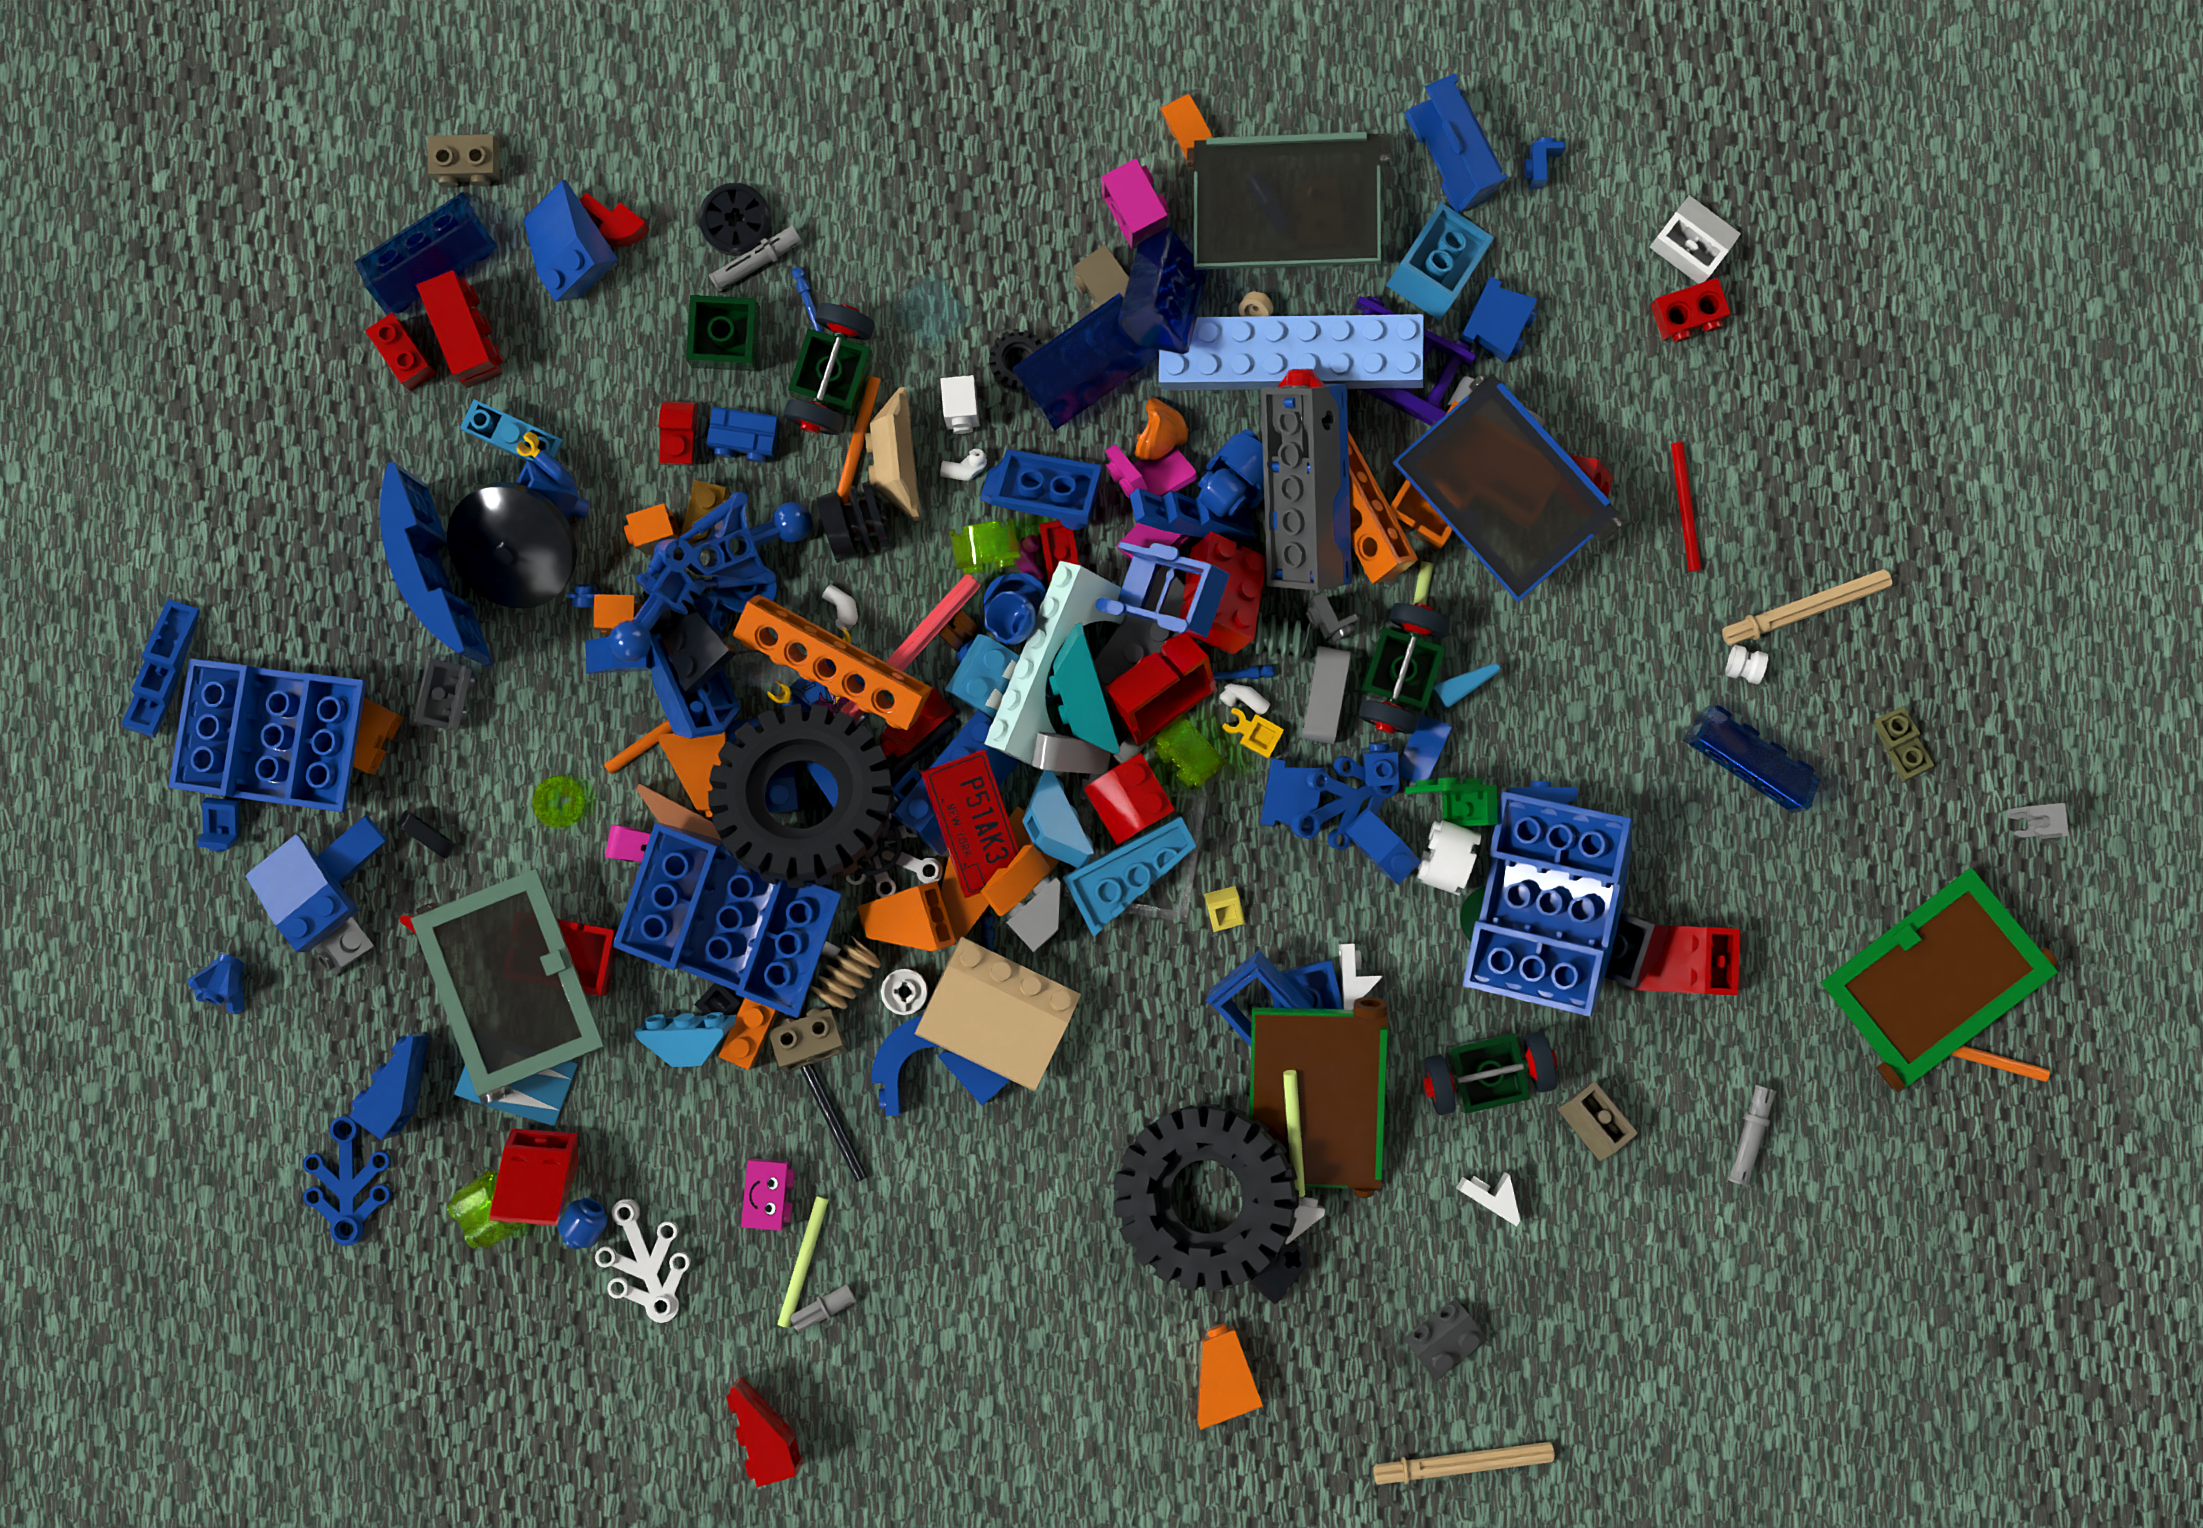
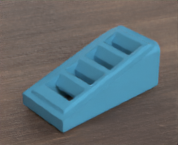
M1497 663L1490 664L1437 683L1433 687L1432 694L1440 706L1446 710L1496 675L1500 667Z

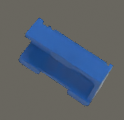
M1454 73L1428 84L1425 88L1431 99L1409 108V110L1405 111V116L1418 142H1425L1444 180L1441 182V187L1452 209L1460 213L1487 201L1505 182L1508 176L1506 173L1502 175L1503 170L1467 99L1462 98L1463 91L1458 90L1456 86L1459 80Z
M1120 541L1118 548L1133 555L1118 600L1114 601L1100 597L1096 601V609L1117 616L1129 615L1158 623L1161 628L1178 633H1185L1187 631L1207 638L1230 574L1212 564L1179 556V550L1174 547L1153 543L1150 548H1145ZM1160 565L1170 567V571L1166 574L1167 580L1155 612L1145 610L1144 608ZM1176 569L1201 575L1186 620L1161 614L1171 583L1176 578Z
M1260 950L1212 986L1206 998V1002L1211 1004L1250 1047L1252 1023L1238 1009V1006L1231 997L1256 977L1260 979L1285 1008L1314 1009L1312 1007L1314 998L1294 977L1286 979Z

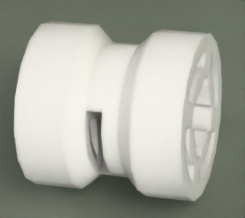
M1734 645L1728 658L1725 675L1732 678L1742 676L1748 682L1758 685L1767 667L1768 654L1761 651L1748 652L1745 647Z

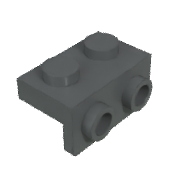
M1324 592L1312 597L1307 605L1308 611L1305 612L1312 629L1318 628L1324 640L1332 637L1334 642L1351 635V632L1355 630L1354 625L1359 620L1357 614L1338 621Z
M427 658L412 722L458 731L459 725L463 726L467 717L468 708L464 706L466 694L472 692L475 682V675L471 674L472 667Z
M351 917L315 946L314 949L318 953L317 958L321 966L326 971L331 970L335 976H338L345 967L370 952L374 945L353 917Z
M1453 1299L1443 1306L1437 1313L1416 1327L1404 1338L1405 1342L1435 1381L1488 1340L1457 1299Z

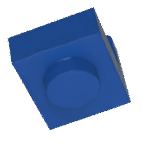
M1545 137L1532 143L1529 149V159H1524L1523 176L1524 179H1529V189L1543 188L1547 181V157H1561L1565 150V142H1557L1556 138Z
M1370 742L1368 748H1361V761L1365 765V783L1367 786L1397 785L1399 783L1398 752L1394 746L1389 747V742Z
M206 797L202 802L203 833L197 839V846L206 847L215 852L229 850L239 839L240 835L239 801Z

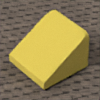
M1235 886L1204 894L1214 932L1245 924L1240 898Z

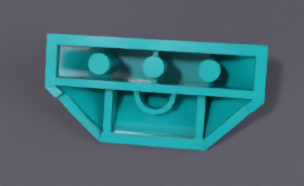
M1082 622L1077 623L1052 663L1054 675L1049 676L1054 696L1060 694L1063 704L1058 706L1060 716L1064 725L1070 723L1073 735L1113 754L1120 753L1118 738Z

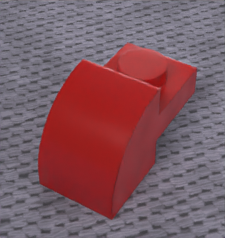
M585 193L580 199V202L602 236L611 246L624 247L637 243L650 230L645 221L620 202L611 212L588 193Z
M662 402L658 425L660 429L659 463L661 465L694 466L695 436H697L698 416L697 402Z

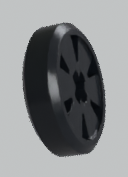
M728 183L721 185L706 196L700 207L699 225L702 234L710 246L722 254L741 256L760 245V241L764 238L767 239L770 233L772 219L767 202L756 189L746 184ZM735 212H739L740 217L744 220L743 222H737L736 227H732L727 218L733 217Z

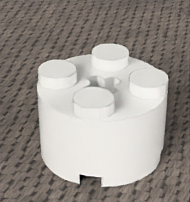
M1444 820L1441 823L1434 821L1428 837L1430 840L1428 845L1430 851L1423 850L1421 854V863L1417 866L1419 870L1417 878L1421 879V883L1460 896L1461 888L1464 889L1477 854H1474L1472 849L1474 844H1480L1481 833Z

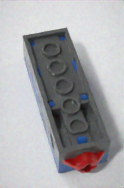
M1310 368L1290 369L1278 386L1261 387L1267 586L1323 590L1352 584L1347 384H1324L1318 378L1316 372Z

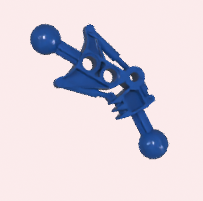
M734 492L728 500L695 522L693 528L678 539L668 538L659 541L654 548V557L648 564L649 569L646 573H639L636 577V581L643 587V591L650 596L633 620L623 621L612 629L609 643L613 654L624 662L641 660L649 653L652 644L649 631L665 608L687 615L688 610L684 603L694 605L691 594L700 596L706 587L722 589L756 584H773L776 581V575L763 565L756 547L778 538L791 544L805 539L813 526L812 515L808 509L800 503H784L775 510L771 521L749 529L745 515L748 495L745 492ZM715 525L708 538L693 544L687 542L695 535H701ZM734 537L739 543V548L735 554L730 550V542ZM704 549L708 550L710 555L709 562L705 566L700 560ZM687 567L697 575L712 576L714 579L692 580L683 568Z

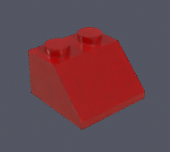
M1142 753L1118 765L1084 787L1086 794L1116 845L1175 811Z

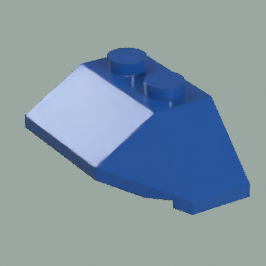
M660 633L650 634L652 644L649 656L652 682L673 733L691 739L723 734L741 709L724 669L721 668L695 694L686 692Z

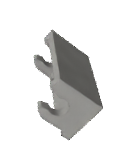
M2065 803L2007 809L2009 819L2019 820L2020 818H2025L2028 821L2029 826L2025 831L2017 830L2014 832V835L2017 837L2040 836V839L2069 836Z

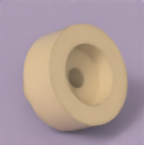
M1253 291L1245 295L1239 304L1238 310L1241 317L1271 316L1273 304L1267 294Z

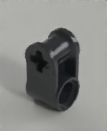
M1292 1240L1284 1246L1273 1261L1259 1274H1255L1250 1279L1249 1284L1274 1305L1277 1304L1307 1266L1308 1256L1302 1243ZM1296 1250L1299 1251L1298 1257L1300 1262L1291 1261L1287 1264L1285 1253L1289 1251L1293 1254Z

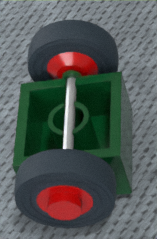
M821 303L818 307L815 321L824 328L834 332V335L832 336L810 328L807 329L788 387L791 397L795 399H789L787 402L784 417L799 425L801 430L818 435L820 432L828 435H838L844 418L836 412L854 417L873 359L870 347L848 341L847 337L869 340L872 336L875 322L852 306Z
M1395 603L1389 620L1397 626L1406 629L1409 632L1408 635L1385 627L1378 633L1359 693L1385 702L1364 700L1358 716L1362 720L1376 725L1375 729L1392 735H1394V732L1414 734L1419 717L1403 708L1423 713L1427 709L1446 647L1422 640L1421 636L1427 635L1443 638L1446 636L1450 625V620L1434 612L1432 607L1420 603H1415L1414 605Z
M1510 1032L1447 1046L1446 1051L1451 1072L1448 1070L1446 1061L1441 1054L1426 1057L1424 1059L1426 1078H1423V1085L1427 1098L1431 1097L1437 1115H1447L1455 1112V1090L1460 1111L1465 1114L1529 1100L1531 1098L1525 1076L1526 1072L1531 1076L1539 1093L1555 1090L1557 1088L1556 1069H1558L1556 1054L1553 1049H1550L1544 1033L1535 1032L1525 1035V1059H1521L1516 1034Z

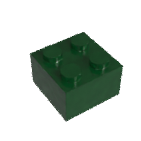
M690 295L686 360L691 368L756 371L760 306L756 298Z

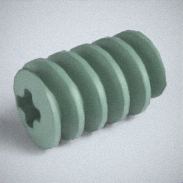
M1258 612L1254 640L1243 647V651L1247 652L1253 643L1255 644L1256 654H1260L1263 648L1267 646L1270 657H1273L1277 649H1280L1282 659L1285 660L1289 653L1293 652L1294 661L1299 662L1305 651L1310 622L1303 631L1300 620H1296L1292 628H1289L1288 618L1284 617L1280 624L1276 625L1275 615H1270L1266 623H1264L1262 613Z

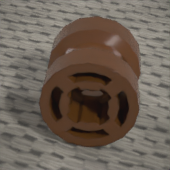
M960 609L938 634L956 652H959L961 647L964 646V641L969 636H974L980 628Z

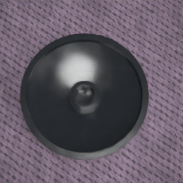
M511 482L485 484L463 498L449 519L447 544L456 570L475 592L491 602L519 609L543 605L555 598L565 588L574 573L577 561V547L571 526L552 501L532 488Z

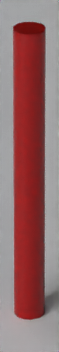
M1676 442L1671 444L1688 572L1701 571L1684 442Z

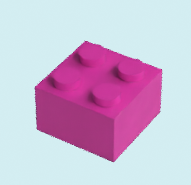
M1137 158L1101 176V194L1131 249L1166 232L1167 220H1169L1167 212L1170 211L1161 193L1156 195L1151 185L1154 183L1148 167L1146 165L1141 167Z

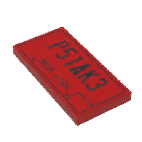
M984 749L921 772L965 898L981 893L980 891L997 869L1007 868L1020 852Z

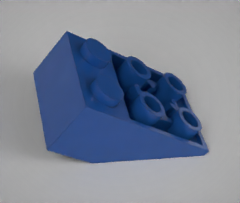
M426 1032L409 1034L407 1037L403 1035L393 1046L391 1051L395 1054L387 1064L383 1062L373 1073L371 1079L374 1082L368 1091L362 1090L351 1104L354 1110L349 1117L380 1140L398 1136L418 1108L429 1034Z

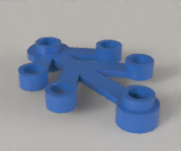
M1340 756L1334 761L1333 768L1336 774L1345 777L1352 775L1365 782V767L1356 764L1353 758ZM1346 761L1347 769L1343 771L1342 766L1343 763ZM1313 770L1307 777L1308 786L1318 791L1326 790L1340 796V798L1311 813L1306 811L1298 812L1291 820V829L1298 837L1312 839L1318 835L1321 823L1344 811L1338 829L1332 830L1328 835L1330 847L1344 850L1350 844V838L1344 830L1356 819L1362 801L1370 798L1367 808L1378 817L1384 799L1393 796L1398 791L1400 780L1397 785L1380 787L1364 784L1356 789L1330 778L1324 771ZM1320 775V776H1321V782H1320V784L1317 786V785H1316V778H1317V776ZM1304 819L1305 825L1303 829H1301V823ZM1341 834L1342 840L1340 844H1337V837Z
M349 1116L336 1118L330 1126L331 1137L339 1142V1178L325 1165V1159L321 1154L312 1153L303 1160L304 1170L314 1174L340 1199L339 1212L325 1199L326 1195L321 1187H310L303 1194L305 1204L314 1207L331 1223V1236L336 1243L342 1246H351L360 1241L365 1229L363 1222L379 1205L387 1203L392 1195L391 1189L387 1185H376L370 1190V1197L354 1212V1198L379 1171L386 1170L390 1166L391 1157L385 1151L373 1153L369 1158V1163L354 1178L353 1140L357 1138L360 1126ZM344 1123H349L352 1127L349 1135H344L341 1131ZM377 1155H382L385 1158V1165L383 1167H378L375 1164ZM312 1157L317 1158L319 1161V1167L316 1170L309 1166V1160ZM378 1188L383 1189L386 1193L383 1201L378 1200L375 1196ZM312 1190L319 1193L320 1198L317 1203H313L309 1199V1194ZM345 1223H350L353 1226L351 1235H346L343 1232V1225Z

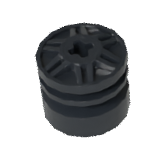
M870 481L862 483L866 497L863 499H859L855 486L849 487L850 503L844 504L837 491L816 497L824 529L837 563L858 557L856 542L863 540L870 553L875 552L871 538L874 536H878L882 549L890 547L888 519L882 500L873 489Z

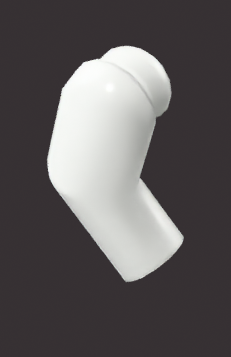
M972 449L969 452V456L961 463L942 461L940 477L963 481L973 479L984 470L987 464L984 451Z
M830 584L824 591L822 598L836 606L838 619L835 621L836 626L840 630H842L841 627H845L849 631L858 620L856 602L851 596Z
M1230 683L1224 687L1225 690L1220 694V700L1226 705L1234 706L1236 701L1240 700L1258 715L1264 714L1270 706V703L1249 686Z

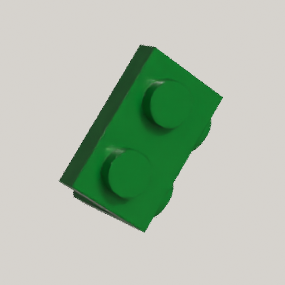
M1438 778L1437 785L1436 780H1416V786L1405 787V794L1442 795L1444 821L1461 827L1498 825L1497 785H1483V779L1481 778L1463 779V784H1460L1458 778Z

